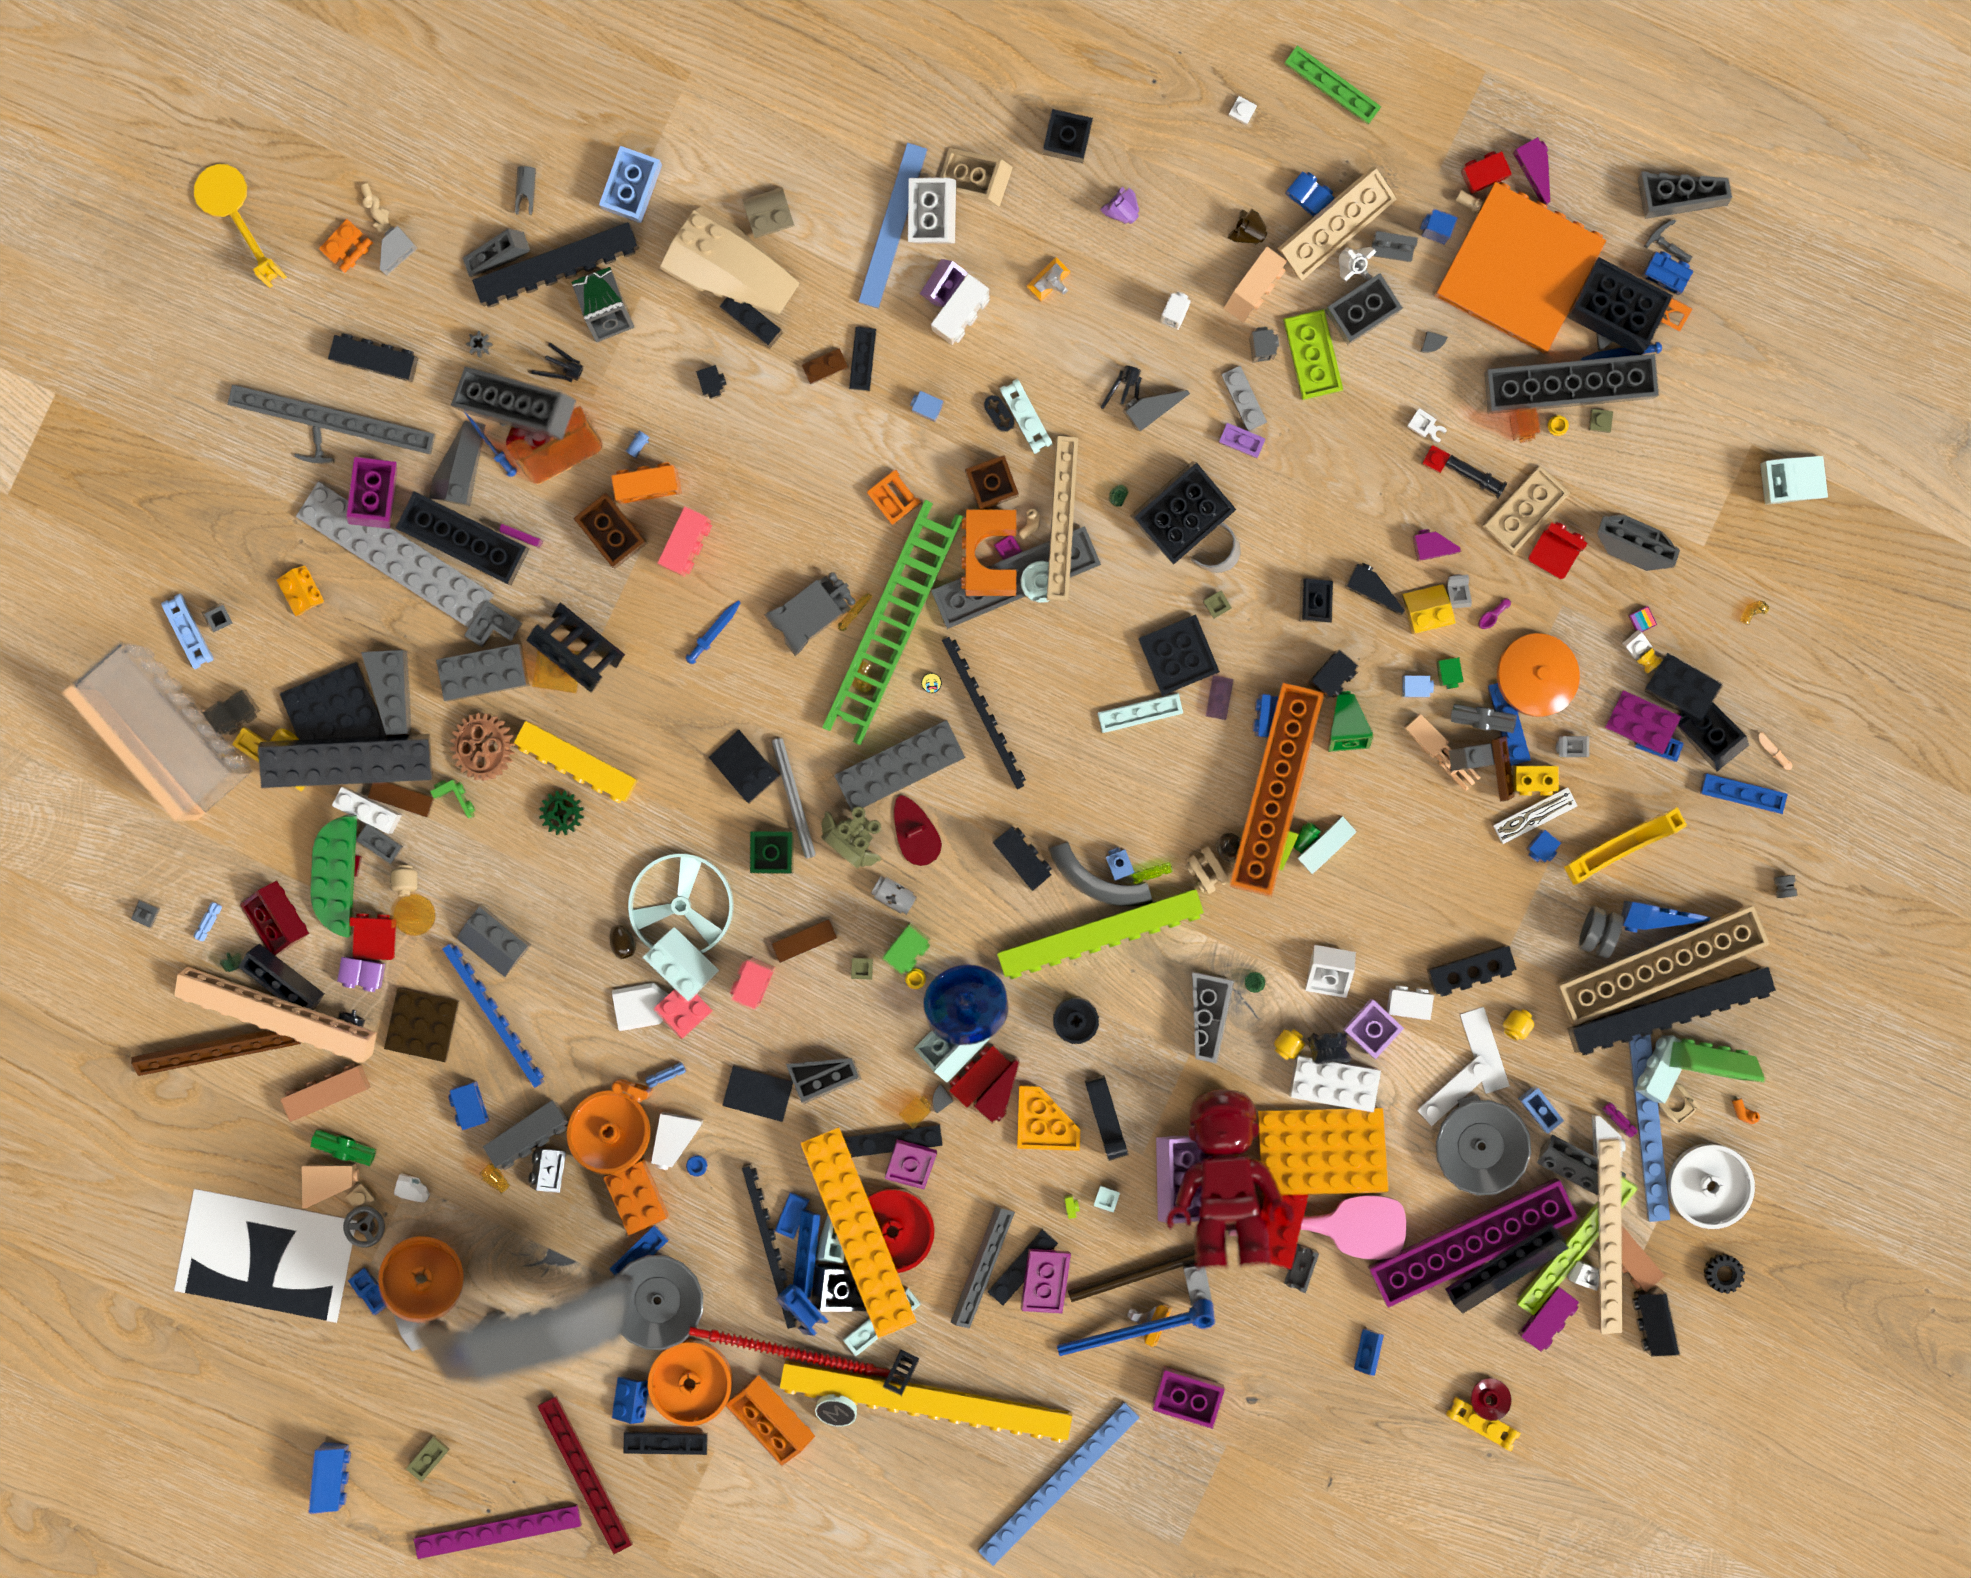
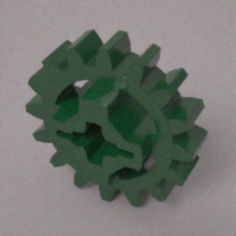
M556 791L555 797L552 794H548L549 801L542 800L545 807L539 808L540 811H543V815L539 816V819H545L542 826L549 825L548 832H552L555 829L556 835H560L561 831H563L564 835H568L569 829L575 832L574 826H581L582 824L579 822V819L585 818L584 815L580 814V811L585 810L584 807H579V804L582 802L581 799L575 801L576 795L572 794L569 797L568 791H564L563 795ZM563 799L571 802L574 807L567 806ZM554 802L555 807L552 811L548 812L549 807ZM560 807L567 812V814L563 815V819L562 816L557 815ZM575 814L574 820L569 824L570 817ZM550 819L557 820L560 827L554 825Z

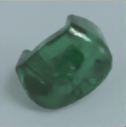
M1117 485L1110 491L1108 500L1112 505L1121 507L1129 491L1124 485Z
M230 952L226 953L227 959L220 960V965L225 972H232L239 969L238 966L242 958L240 953L231 956Z

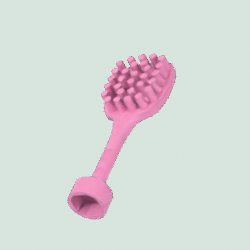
M1361 1195L1342 1200L1331 1213L1303 1217L1301 1230L1313 1231L1329 1236L1334 1241L1336 1247L1347 1255L1363 1259H1388L1397 1256L1402 1250L1406 1235V1216L1403 1206L1395 1199L1384 1196ZM1236 1230L1229 1231V1236H1237Z

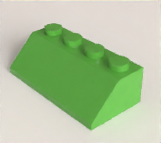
M1682 1039L1681 1042H1673L1669 1067L1742 1081L1765 1082V1076L1757 1057L1748 1055L1749 1051L1736 1049V1052H1731V1048L1725 1046H1718V1049L1712 1048L1713 1044L1700 1042V1045H1694L1695 1041Z

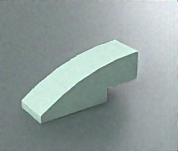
M1342 816L1297 859L1313 874L1357 831Z

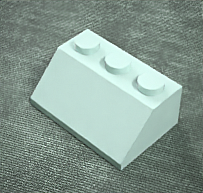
M675 927L643 957L687 1001H691L719 972V969Z
M957 1004L914 1050L938 1076L948 1082L991 1037Z

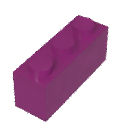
M1558 1286L1537 1313L1531 1315L1518 1334L1540 1352L1543 1349H1548L1553 1342L1552 1337L1555 1333H1560L1565 1327V1320L1568 1316H1573L1576 1313L1579 1302Z

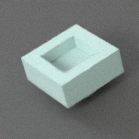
M1100 1185L1094 1206L1114 1213L1120 1192Z

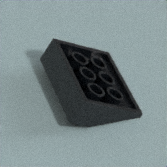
M1598 257L1567 318L1638 355H1642L1649 347L1673 295Z
M1192 461L1133 512L1130 517L1174 565L1235 512L1236 508L1200 465Z

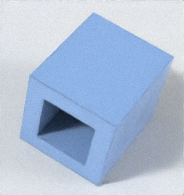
M1402 676V697H1430V693H1433L1434 682L1430 680V676Z

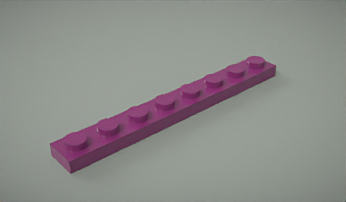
M577 1504L417 1536L414 1538L417 1559L581 1527L582 1522Z

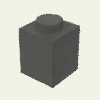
M221 603L201 612L212 632L232 624L224 605Z

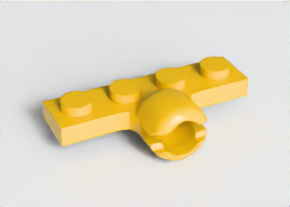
M243 727L232 745L259 763L258 746L260 742H266V740L248 728ZM281 728L276 730L270 741L299 739L292 732ZM298 786L295 788H297L299 791H303L306 786Z

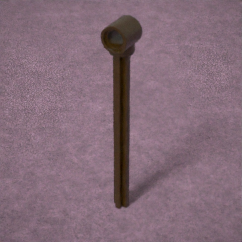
M1195 1250L1068 1290L1070 1300L1075 1302L1195 1263Z

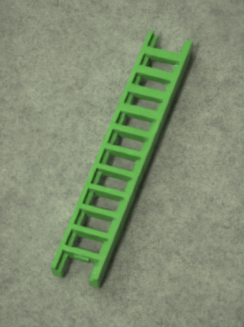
M926 499L822 727L831 731L838 715L849 723H857L860 727L853 742L859 745L862 744L963 519V516L955 514L950 528L927 519L933 503ZM923 526L945 536L941 548L918 538ZM914 545L937 555L932 566L910 557ZM905 565L928 574L924 585L901 576ZM897 583L920 593L915 605L892 596ZM889 602L911 611L906 625L883 615ZM881 620L903 630L897 644L875 635ZM872 639L894 649L889 663L866 653ZM863 658L886 668L880 682L858 673ZM855 677L877 687L871 701L849 692ZM846 696L869 706L863 720L840 710Z

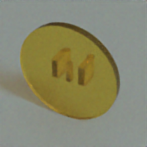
M418 894L402 898L394 910V919H397L396 926L400 931L410 936H419L428 932L436 918L432 902Z

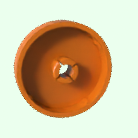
M425 1236L412 1237L395 1245L383 1259L378 1276L379 1291L387 1308L399 1318L416 1323H425L427 1320L437 1317L441 1318L446 1315L458 1302L464 1281L463 1267L455 1251L446 1243ZM419 1275L427 1278L426 1282L419 1284L415 1279Z
M685 1340L681 1344L663 1350L653 1363L648 1377V1392L656 1410L667 1420L683 1426H697L714 1419L726 1406L733 1386L732 1371L725 1356L713 1345L700 1340ZM688 1377L693 1379L696 1386L688 1387L685 1380Z

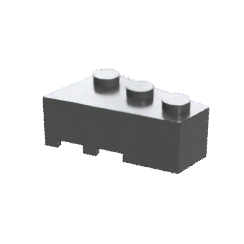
M852 1058L786 1064L800 1100L804 1104L862 1079Z

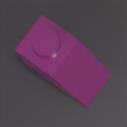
M1429 529L1417 531L1418 535L1412 537L1417 562L1461 552L1459 546L1436 531L1430 532Z

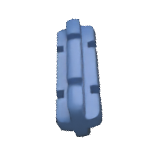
M680 1062L674 1065L673 1068L672 1066L657 1072L656 1075L653 1074L646 1077V1083L649 1088L658 1085V1083L661 1084L676 1077V1075L679 1076L685 1073V1066Z

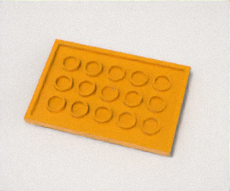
M1374 1108V1112L1358 1109L1258 1111L1260 1161L1270 1169L1281 1195L1388 1192L1383 1108Z

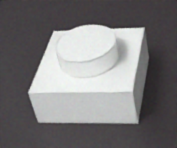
M1238 96L1228 116L1247 126L1257 105Z
M1639 630L1622 643L1635 660L1652 647L1644 634Z

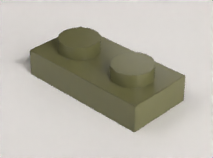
M433 1436L406 1470L422 1483L450 1449L437 1437Z

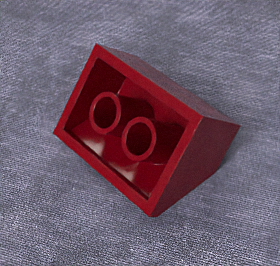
M278 881L257 890L240 904L267 950L275 956L310 934L306 924L300 919L296 908L291 904Z

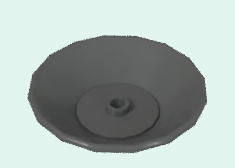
M1491 1100L1470 1101L1454 1109L1442 1122L1436 1138L1437 1162L1444 1176L1459 1190L1477 1196L1498 1194L1512 1187L1525 1173L1531 1156L1530 1134L1522 1118L1508 1106ZM1483 1142L1485 1147L1479 1150L1478 1144Z
M646 1255L631 1261L617 1274L627 1273L628 1276L634 1275L625 1330L621 1335L628 1342L646 1350H666L683 1343L690 1336V1327L697 1328L703 1314V1291L697 1276L683 1262L667 1255ZM660 1297L661 1303H655L654 1298Z

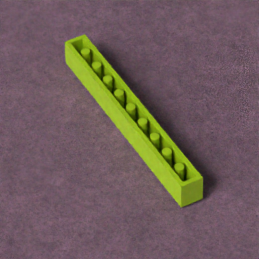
M1193 889L997 952L1004 976H1009L1011 980L1022 976L1021 972L1026 970L1033 973L1042 970L1041 966L1048 963L1051 967L1061 964V959L1067 957L1070 960L1082 957L1081 953L1088 950L1089 954L1101 951V946L1109 944V948L1120 945V940L1128 938L1129 941L1141 938L1140 934L1147 931L1150 935L1160 932V927L1166 925L1169 928L1181 925L1180 921L1187 918L1189 922L1200 919V914H1203L1204 911L1197 889Z

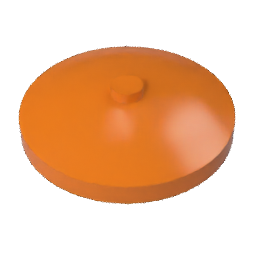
M1534 633L1516 639L1504 650L1498 662L1497 683L1503 698L1513 709L1527 716L1545 717L1563 710L1573 700L1579 687L1580 671L1575 655L1564 642L1548 634Z
M601 1091L590 1095L575 1108L567 1126V1142L573 1157L583 1167L598 1174H616L632 1167L645 1153L650 1139V1122L645 1110L637 1101L622 1092Z

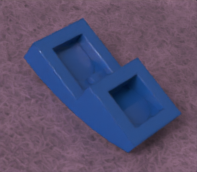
M363 1268L348 1280L358 1297L364 1300L373 1315H377L387 1307L382 1300L379 1283L366 1268Z

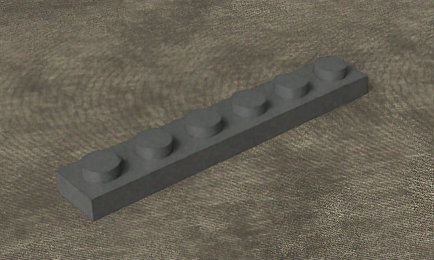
M995 1206L950 1323L965 1328L971 1327L1015 1214L1014 1211Z

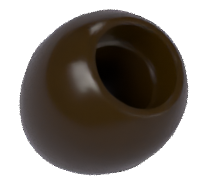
M622 925L612 927L609 940L613 954L619 959L633 956L636 951V944L629 930Z

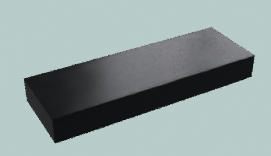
M855 328L849 390L870 392L877 331L875 328Z

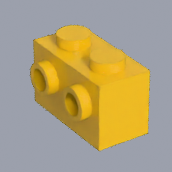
M1513 766L1514 791H1519V796H1532V791H1540V795H1553V791H1559L1558 766Z

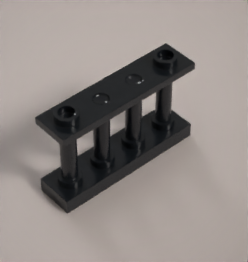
M560 602L551 616L554 620L545 629L537 624L530 632L526 641L592 693L603 677L600 673L609 664L617 668L625 654ZM560 625H563L570 633L559 642L551 634ZM576 638H579L587 646L575 655L567 647ZM593 651L603 658L594 668L583 661Z

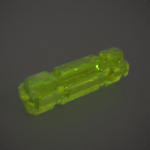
M1166 862L1162 866L1157 865L1143 869L1142 872L1132 873L1134 883H1140L1144 879L1150 880L1160 877L1162 874L1172 873L1173 869L1171 863Z

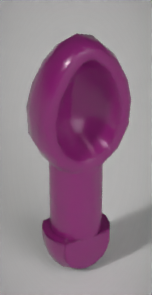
M1504 598L1492 611L1482 614L1478 623L1479 628H1491L1497 622L1498 616L1511 606V601L1508 598Z

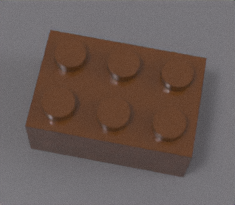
M604 493L573 518L614 569L618 568L648 544L607 493Z

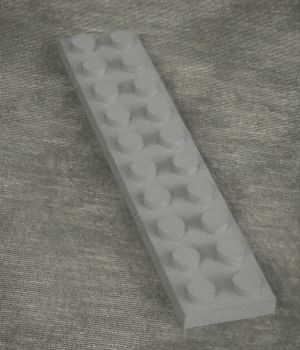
M317 482L296 515L297 518L468 628L485 602H490L494 595L392 528L386 529L348 524L346 517L348 500L320 482Z

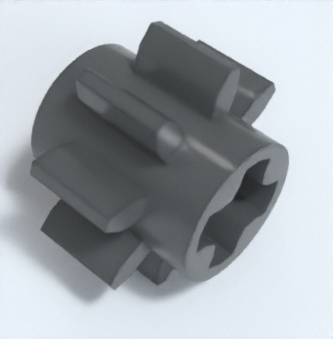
M478 331L476 336L469 335L471 340L466 345L472 348L469 351L471 355L477 352L478 357L481 358L483 353L490 354L488 349L493 344L487 341L490 338L488 334L482 337V333ZM477 341L482 342V348L477 347Z

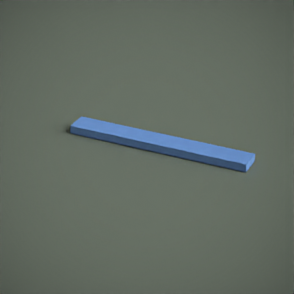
M910 143L906 145L859 298V303L879 309L908 215L909 178H919L927 153L926 148Z

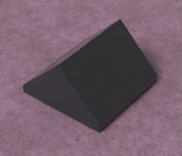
M1310 578L1300 580L1299 622L1332 623L1333 581Z

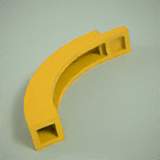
M1678 807L1595 846L1570 861L1571 863L1564 866V869L1574 886L1613 862L1651 843L1677 833L1686 827L1687 824Z

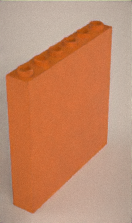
M1495 182L1434 296L1545 354L1550 349L1607 240L1603 239V235L1599 232H1590L1584 229L1585 226L1580 222H1571L1565 219L1566 216L1561 212L1548 210L1547 205L1539 201L1535 203L1529 200V196L1525 193H1516L1510 190L1511 187L1506 183Z

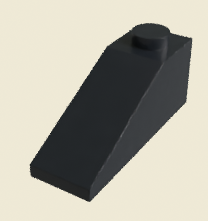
M1365 563L1355 565L1345 588L1402 615L1405 610L1378 574L1372 571L1373 567Z

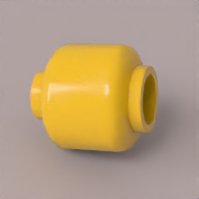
M1524 1009L1521 1011L1513 1010L1503 1022L1504 1033L1515 1041H1518V1039L1524 1040L1534 1028L1531 1013Z
M1295 1029L1292 1031L1283 1030L1274 1041V1046L1276 1047L1274 1051L1287 1061L1289 1058L1295 1059L1305 1047V1043L1301 1040L1303 1035Z

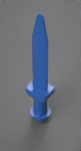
M1655 342V344H1650L1643 354L1653 352L1659 354L1662 351L1661 343ZM1626 348L1595 352L1582 357L1581 361L1638 356V354Z
M464 411L473 427L495 453L496 456L493 459L501 464L508 477L515 476L517 468H513L505 458L506 455L503 451H497L479 426Z
M740 601L727 608L702 638L699 637L697 639L698 645L689 655L686 654V661L689 664L696 663L695 660L702 651H707L711 648L710 644L733 618L740 605Z

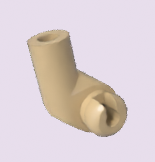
M1035 509L1027 511L1026 526L1018 530L1023 540L1039 529L1040 514Z

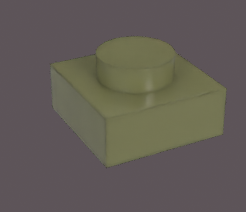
M1592 409L1589 431L1610 433L1613 411Z
M1222 591L1203 601L1213 619L1232 609Z
M852 958L851 979L872 980L873 958Z

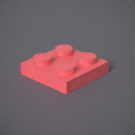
M676 989L653 1009L681 1040L712 1012L711 1008L698 994L691 1001H687Z

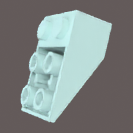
M1823 456L1771 460L1760 464L1765 505L1828 498Z

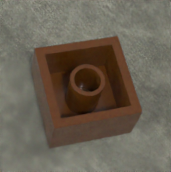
M1005 455L965 469L979 510H985L1019 497Z

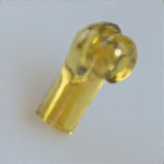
M1760 600L1748 604L1740 622L1749 626L1753 616L1756 614H1766L1769 611V606L1765 601Z
M863 661L857 672L867 676L872 665ZM855 677L857 687L861 692H869L872 689V684Z

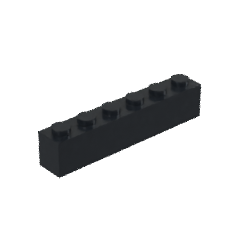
M1550 1223L1448 1286L1445 1290L1453 1305L1464 1314L1563 1253L1569 1247L1561 1232Z

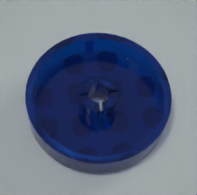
M960 965L947 969L930 983L924 996V1011L929 1027L939 1038L951 1044L973 1045L989 1039L1001 1029L1008 1016L1009 1002L1005 986L994 972L977 965Z

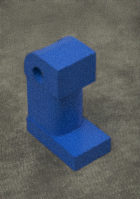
M790 1284L775 1298L785 1310L790 1311L801 1323L798 1329L802 1334L815 1336L817 1332L812 1326L815 1323L827 1324L829 1322L796 1285Z

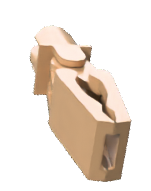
M1420 713L1404 727L1431 758L1436 757L1440 761L1439 765L1465 791L1469 788L1455 774L1456 772L1469 785L1475 784L1473 779L1464 770L1450 771L1449 750L1451 749L1448 746L1449 742ZM1472 768L1466 769L1476 780L1481 778Z

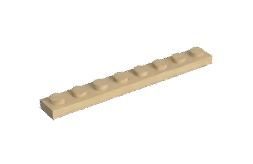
M1057 436L1046 597V600L1067 602L1069 597L1078 438Z

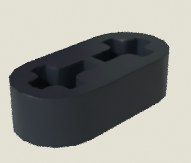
M991 395L987 397L984 402V408L999 431L1009 432L1014 426L1012 415L998 396ZM990 400L999 402L997 405L998 413L993 408H988ZM1000 415H1002L1005 420L1009 418L1010 421L1008 423V428H1006L1005 426H999V424L1001 423V419L999 418Z

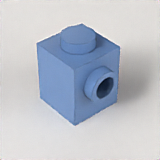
M1120 847L1108 851L1109 855L1106 856V860L1114 880L1135 873L1125 849L1121 850Z

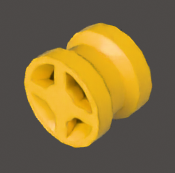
M1650 648L1636 662L1642 664L1644 671L1649 673L1663 659L1657 657L1655 650Z

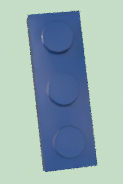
M654 1225L609 1270L616 1276L631 1261L646 1255H654L669 1239Z

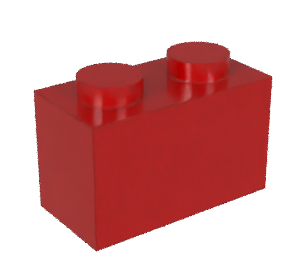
M1492 151L1484 155V159L1478 162L1476 159L1464 164L1465 167L1461 171L1470 194L1490 187L1495 182L1499 183L1506 180L1512 175L1502 151L1499 153Z

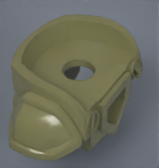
M860 806L855 807L852 810V817L854 819L841 820L838 825L835 823L830 812L826 811L824 813L825 816L821 823V832L823 833L821 838L858 869L860 866H872L882 860L880 855L866 850L873 839L870 833L877 834L882 827L879 821H869L865 818L864 808Z

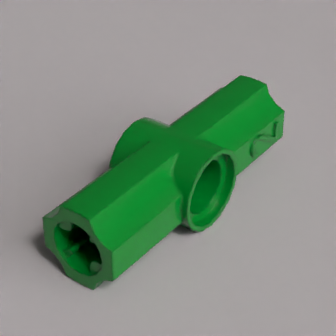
M318 1129L311 1140L310 1147L331 1153V1156L345 1161L352 1160L366 1166H371L376 1155L375 1148L357 1143L353 1138L343 1135L336 1136Z

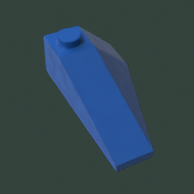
M1624 901L1621 914L1623 916L1622 926H1625V930L1636 933L1638 929L1647 930L1710 921V917L1630 901Z

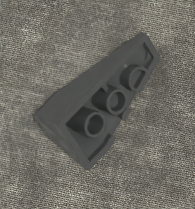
M464 421L433 476L429 499L465 506L471 505L483 438L471 422ZM476 423L484 433L486 425Z

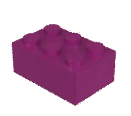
M354 457L346 516L348 524L390 529L398 471L397 462Z
M1164 1366L1152 1402V1410L1213 1429L1225 1391L1224 1384Z

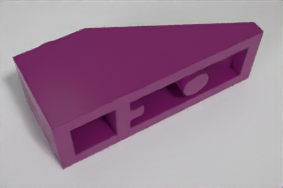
M1537 137L1517 148L1513 155L1539 201L1548 205L1550 203L1548 148L1545 142L1540 141Z

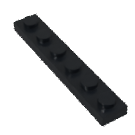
M940 1124L843 1137L851 1158L891 1153L897 1139L928 1148L943 1146Z

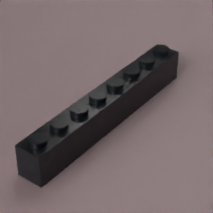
M627 222L473 279L472 282L480 303L484 307L491 308L497 306L501 300L507 299L509 301L518 298V294L522 292L532 293L537 291L541 285L551 286L556 284L560 278L565 277L569 279L575 277L577 272L584 269L585 272L596 269V265L603 262L604 264L613 263L617 257L622 255L624 257L632 256L639 249L632 227Z

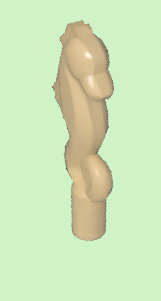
M368 183L360 186L364 195L362 203L364 207L371 208V215L378 222L373 223V227L377 228L381 233H386L391 228L388 221L389 211L383 208L379 209L380 202L378 197L372 195Z

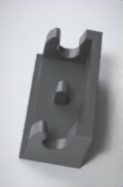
M1297 1244L1292 1268L1288 1269L1284 1284L1289 1288L1293 1287L1300 1292L1306 1293L1319 1256L1318 1251Z

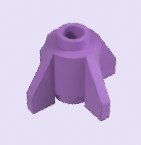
M1123 187L1119 188L1117 195L1100 209L1105 216L1121 221L1123 224L1128 222L1132 224L1139 217L1137 214L1139 207L1136 195L1130 188L1127 190Z

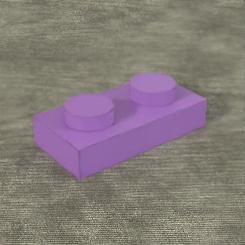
M1227 423L1219 443L1257 459L1265 438Z

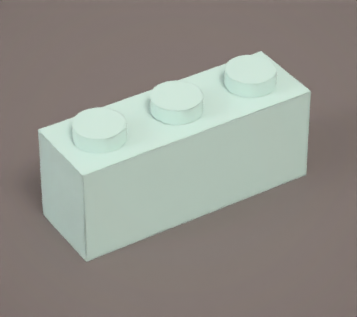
M1662 1035L1657 1040L1656 1048L1652 1056L1647 1060V1066L1637 1081L1638 1085L1635 1090L1653 1102H1666L1682 1070L1669 1067L1673 1042H1681L1674 1036Z

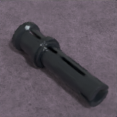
M1452 454L1445 465L1478 484L1481 490L1485 489L1493 493L1497 499H1499L1507 485L1506 481L1501 482L1492 477L1490 472L1485 474Z

